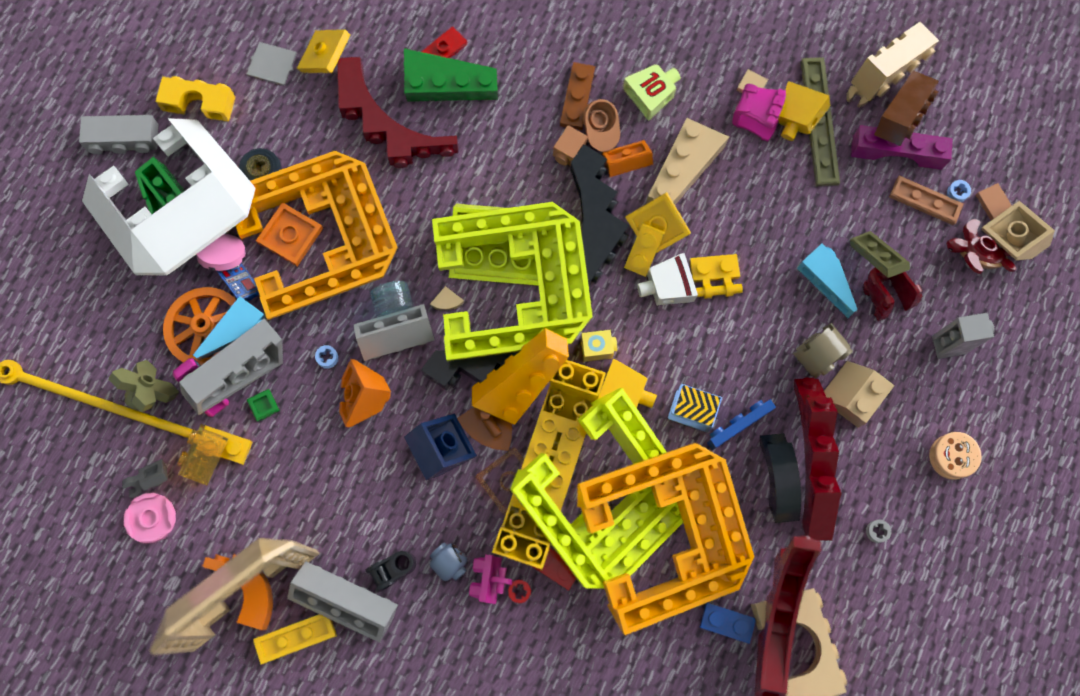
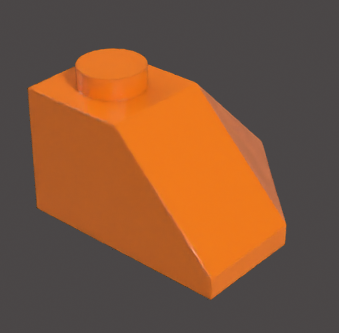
M350 359L341 381V388H345V402H340L339 413L345 427H352L381 412L391 395L384 377L355 359Z

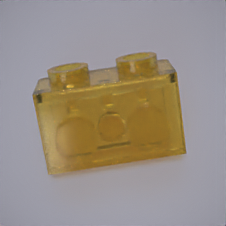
M200 424L198 430L192 429L187 443L191 444L188 452L182 451L177 465L181 466L178 475L208 485L228 438L204 429L205 425Z

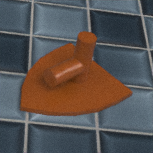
M475 407L457 418L470 437L480 444L496 450L509 451L512 439V423Z

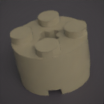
M832 323L824 326L822 333L813 334L796 349L797 351L792 353L807 372L815 378L821 374L823 376L835 367L832 363L839 359H845L853 352L849 343Z

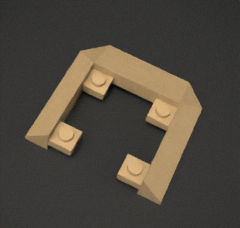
M258 538L166 609L150 652L152 655L196 651L215 636L210 626L231 611L227 604L222 602L262 570L267 577L273 578L286 567L300 570L305 562L309 563L320 553L316 549L294 541Z

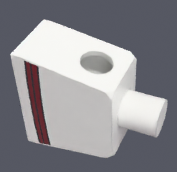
M684 253L649 268L647 273L649 281L637 284L639 296L654 295L656 305L694 302L698 296Z

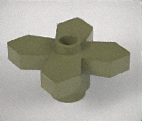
M148 360L136 363L133 372L124 368L114 370L108 378L117 389L126 391L124 394L126 405L140 412L152 409L156 399L167 403L174 400L179 393L170 382L155 379L157 369Z

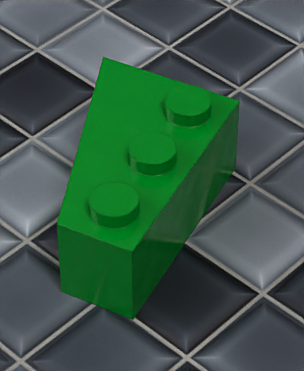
M154 157L135 171L143 199L146 200L151 214H154L185 191L169 169Z

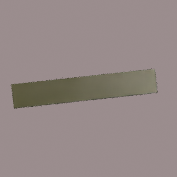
M824 57L802 58L800 62L803 86L829 95ZM829 107L809 134L816 186H835L840 184L831 107Z

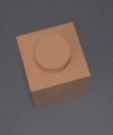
M568 125L553 147L555 160L561 165L566 166L568 164L571 166V161L582 146H587L588 136Z

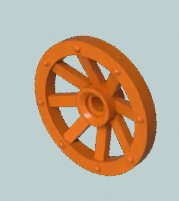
M202 287L188 291L174 301L164 319L163 336L168 349L177 359L184 363L189 358H193L200 365H203L212 358L199 360L193 354L200 347L202 339L207 338L227 313L224 312L212 316L221 300L230 306L236 301L232 295L221 289ZM212 298L206 310L202 313L197 300ZM188 304L192 308L193 318L179 315ZM175 322L190 325L188 329L176 337L174 336ZM205 322V325L200 328V324ZM194 335L190 355H187L178 345Z

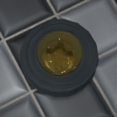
M263 148L250 150L244 154L239 163V169L249 181L282 170L281 162L275 153Z

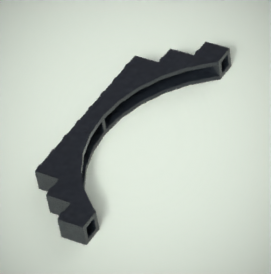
M583 145L571 161L570 171L580 198L583 222L582 241L588 286L590 287L592 282L597 284L604 273L601 270L604 265L612 263L616 256L614 251L618 245L623 247L629 238L627 234L629 225L612 215L619 202L616 201L618 191L601 181L608 171L606 168L607 158L588 146ZM435 350L421 369V372L425 377L447 391L450 386L454 388L461 378V375H459L460 371L474 381L481 383L487 378V374L503 366L507 358L511 355L515 356L520 351L447 361L445 350Z

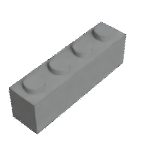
M308 562L303 564L291 581L287 599L379 643L392 623L398 604L391 602L387 598L378 596L363 587H359L340 576H336Z

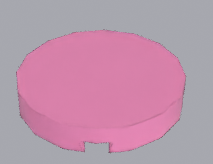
M223 234L197 253L196 257L198 263L204 268L209 269V267H212L216 271H224L240 265L246 252L243 241L238 237Z
M144 493L134 498L130 502L131 504L128 509L126 508L124 527L127 534L136 541L145 544L156 543L165 539L172 531L176 522V511L173 504L165 496L156 493Z

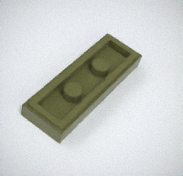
M869 231L850 239L851 247L887 278L910 270V262L873 232Z

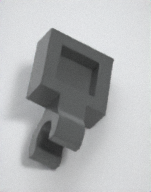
M161 459L139 469L138 475L127 477L122 481V488L135 487L129 490V497L135 498L140 495L141 489L145 491L152 487L160 486L164 481L168 480L166 464Z

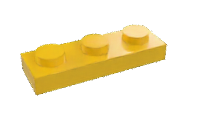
M319 614L255 638L253 641L260 664H265L336 637L337 634L332 620Z

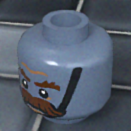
M445 543L441 544L430 555L432 559L430 567L443 581H448L451 578L457 581L467 571L464 568L467 563V557L453 543L448 545Z

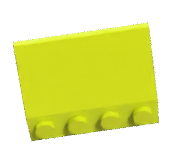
M455 204L453 216L505 208ZM509 241L462 248L464 268L449 270V278L539 286L535 258L512 261Z

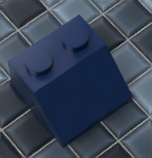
M455 413L420 423L404 436L426 481L441 476L477 457Z

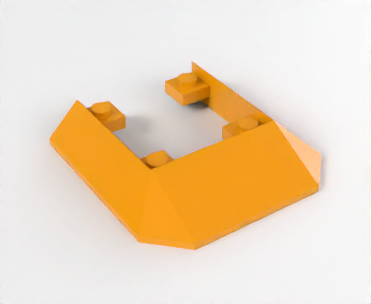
M332 151L250 181L255 187V192L247 218L236 225L241 239L263 231L258 213L277 207L282 202L285 204L302 198L309 215L329 207L332 208L345 243L344 246L323 253L329 272L285 288L277 270L254 278L267 320L384 277L398 247L364 162L340 152Z
M697 443L686 445L578 483L577 507L581 508L588 533H594L615 525L608 504L609 501L650 486L657 507L662 508L677 502L691 548L672 555L678 575L677 578L636 594L630 574L625 573L603 582L609 601L607 606L623 635L740 590L754 559L726 460Z

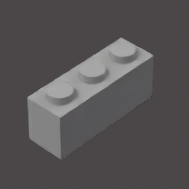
M152 115L81 116L79 143L92 154H101L103 151L123 154L126 150L148 153L149 150H157V143L153 138L158 135V123Z
M424 304L354 324L356 340L364 361L376 359L393 352H400L417 345H424L435 340Z
M988 313L958 317L935 333L932 339L937 358L965 355L994 337V325L989 320Z

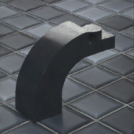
M784 433L760 435V446L769 472V508L774 522L800 521L801 483L792 442H787Z

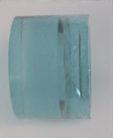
M388 282L375 287L370 292L377 318L414 307L407 282Z

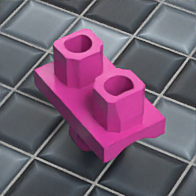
M485 555V558L474 559L473 571L483 574L481 583H471L469 596L479 599V602L496 604L497 593L503 594L504 584L512 585V579L505 578L507 568H501L502 558Z

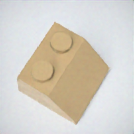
M846 361L824 390L826 397H832L838 413L859 428L868 422L895 385L875 370Z

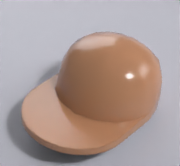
M599 99L590 102L583 111V122L586 128V136H588L587 140L595 150L601 152L609 151L618 144L620 139L617 109L607 100Z

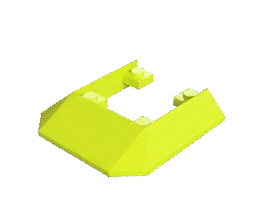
M554 202L432 219L434 242L436 244L438 268L440 271L464 268L462 248L509 241L512 261L535 258L541 300L516 304L519 326L471 332L468 311L444 314V343L447 361L521 351L522 346L545 328L567 338V345L572 344L593 317L580 221Z
M619 388L591 402L592 407L577 419L593 440H597L609 429L633 464L666 453V450L623 388ZM540 453L523 470H517L510 488L585 588L605 589L604 581L625 573L631 576L683 523L677 502L662 508L657 507L650 486L628 494L611 511L615 524L594 533H588L582 514L569 524L544 490L560 474L544 453Z

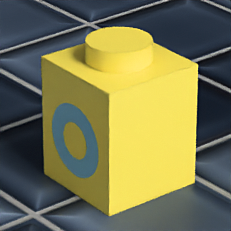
M611 330L581 334L584 362L613 358L614 351H617L616 337L611 336Z

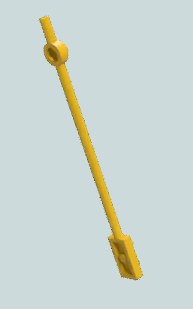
M13 360L0 362V382L3 384L13 385L20 381L198 441L197 450L244 465L253 443L251 440L206 425L203 431L199 432L23 372L21 365ZM7 368H10L9 373H8L7 375H5V374H4L5 370H6Z

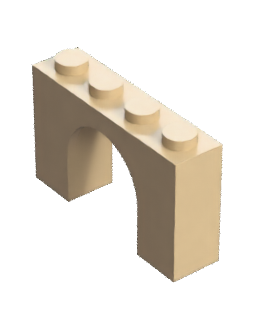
M814 588L804 590L796 624L801 625L811 634L815 643V657L813 663L806 671L788 677L786 696H836L847 693L845 685H847L846 676L842 669L839 670L836 660L839 659V654L835 644H831L829 633H831L828 620L823 618L820 609L823 607L822 599L819 593L815 592ZM766 600L751 604L758 630H763L765 627Z

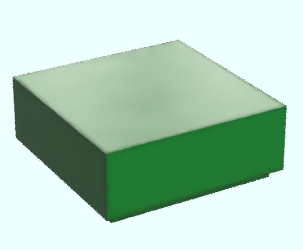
M270 389L247 399L257 422L280 412Z

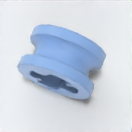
M963 180L954 181L947 189V196L959 202L966 200L971 193L970 185ZM957 187L962 189L960 192H964L960 196L956 194L957 191L954 192Z
M324 345L317 349L315 359L321 367L329 369L337 364L338 354L333 347ZM327 351H330V355L333 358L328 359L327 363H324L321 355H326Z

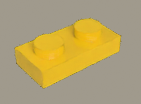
M643 223L624 268L646 277L665 232Z

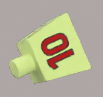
M653 65L626 77L623 89L649 121L674 98L676 91L674 83L680 80V74L675 68L664 73L659 65Z

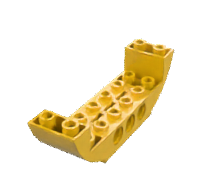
M569 360L564 362L550 380L549 388L521 468L523 470L540 453L548 456L560 474L544 490L560 511L586 435V431L577 419L592 407L591 402L598 399L606 375L605 372ZM513 494L492 553L542 569L550 542Z

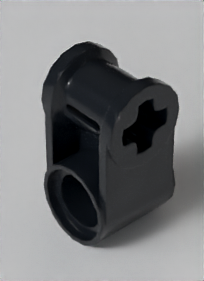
M399 551L369 566L365 571L371 575L377 586L375 590L379 593L413 572L416 567V558L409 552ZM402 556H407L410 561L409 567L406 570H401L398 567V560Z

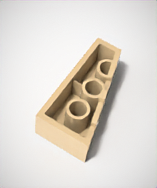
M919 22L904 32L899 39L895 38L886 48L882 47L879 49L875 56L870 55L851 83L869 101L877 95L882 97L890 89L889 86L892 83L897 85L905 77L904 73L907 71L912 73L920 65V60H928L935 53L933 48L939 40Z
M686 118L648 195L646 204L667 192L674 205H676L686 191L725 148L729 136Z

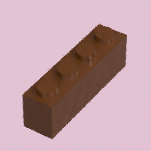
M913 70L882 115L874 135L899 146L902 145L906 138L910 140L916 127L919 126L923 116L927 114L939 91L935 90L939 81Z

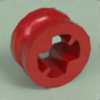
M516 580L509 586L508 594L513 602L523 603L529 599L531 589L527 582ZM517 584L524 585L523 590L527 591L525 597L521 596L522 599H516V594L512 592L514 586L518 588Z

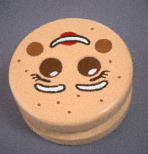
M951 432L934 441L930 448L929 457L932 467L939 475L947 479L957 480L972 475L979 468L981 450L971 436L961 432Z

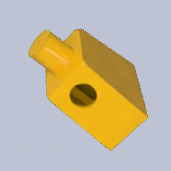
M788 81L785 89V102L778 120L779 124L785 126L781 136L786 140L793 141L798 131L804 134L812 132L829 109L830 97L827 94Z
M613 359L598 399L619 388H623L636 408L638 403L652 408L657 395L644 390L647 382L645 376Z

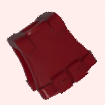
M876 267L869 272L868 279L863 284V291L865 295L871 298L876 309L874 315L877 321L886 319L895 303L893 297L882 284L884 281L890 279L905 311L917 306L921 301L923 290L919 284H914L906 272L889 278Z

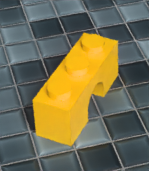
M162 76L155 101L162 111L185 114L186 107L190 102L202 100L201 110L206 118L229 122L235 101V95L230 87L220 83L216 85L207 84L201 80L187 81L177 76H172L171 78Z

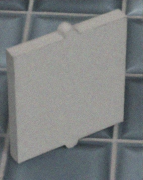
M259 42L254 56H251L252 61L247 75L285 86L290 71H293L292 65L297 52Z

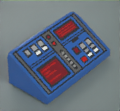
M242 263L229 270L217 271L237 299L240 296L249 302L259 295L254 279Z

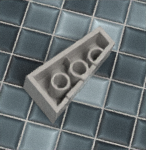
M264 318L195 371L187 374L179 382L181 394L198 415L202 414L283 364L281 337Z

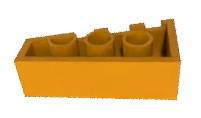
M546 328L522 346V350L515 356L511 355L498 370H492L487 374V378L483 382H477L472 386V406L515 425L568 359L567 338Z

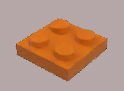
M282 202L256 239V242L298 267L323 230L321 224Z

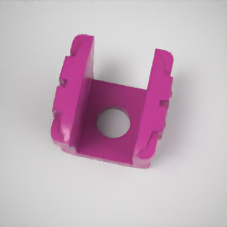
M746 84L733 115V125L746 129L759 136L761 140L769 142L779 122L778 118L785 102L786 90L780 88L778 90L765 89L754 84Z

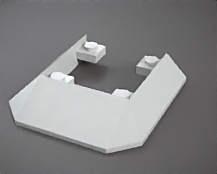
M168 119L172 125L153 138L167 156L188 144L204 164L186 177L191 187L154 214H151L144 207L127 220L124 218L110 197L129 184L115 166H112L95 179L90 174L88 176L82 202L135 275L170 274L248 217L255 192L254 185L198 120Z

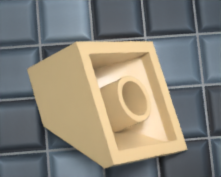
M1020 201L982 227V230L1016 260L1032 259L1051 245L1055 232L1054 229Z

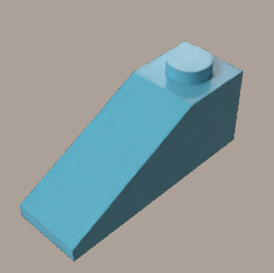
M823 244L819 245L801 262L797 269L849 318L857 310V306L841 263L831 248L825 247Z
M239 296L193 356L202 360L223 350L262 321L265 315Z

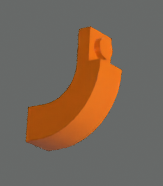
M215 554L214 559L205 557L202 567L217 571L230 561L231 558ZM261 571L241 586L244 599L237 623L259 630H267L273 610V594L266 575Z

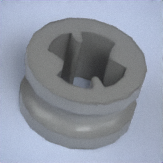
M875 520L867 525L866 534L872 542L881 543L890 538L891 528L886 521ZM878 525H881L880 529L884 531V535H880V538H877V533L873 532V528L878 527Z

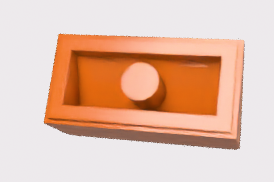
M645 140L601 153L603 157L607 158L606 168L610 177L653 165V154Z

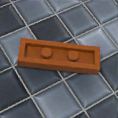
M573 62L560 126L567 127L569 125L574 129L582 130L584 124L583 111L588 105L595 66Z

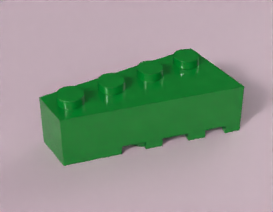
M404 48V93L407 102L498 100L497 68Z

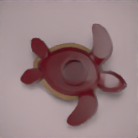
M972 219L964 225L963 234L965 240L952 238L946 243L949 251L960 253L968 266L978 274L983 272V268L995 269L1004 267L1009 272L1016 270L1015 264L1007 258V256H1011L1008 252L1000 248L991 237L977 235L978 227L981 224L977 219Z

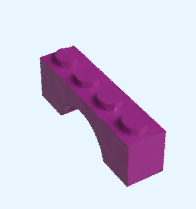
M864 125L858 127L852 138L851 157L876 160L882 157L900 156L914 160L918 167L942 170L952 160L953 138L913 133L910 140L906 138L902 145L899 146L875 136L877 127Z

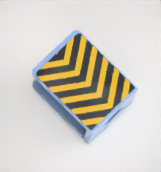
M681 384L679 390L675 393L668 419L708 433L714 426L722 397Z

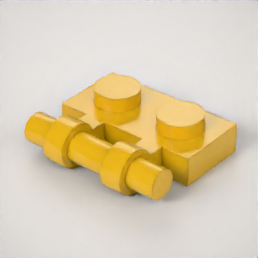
M737 254L690 258L689 263L693 282H702V287L696 288L697 297H704V299L712 298L715 295L730 297L743 292L742 284H733L731 279L740 278ZM723 280V285L711 286L710 281Z

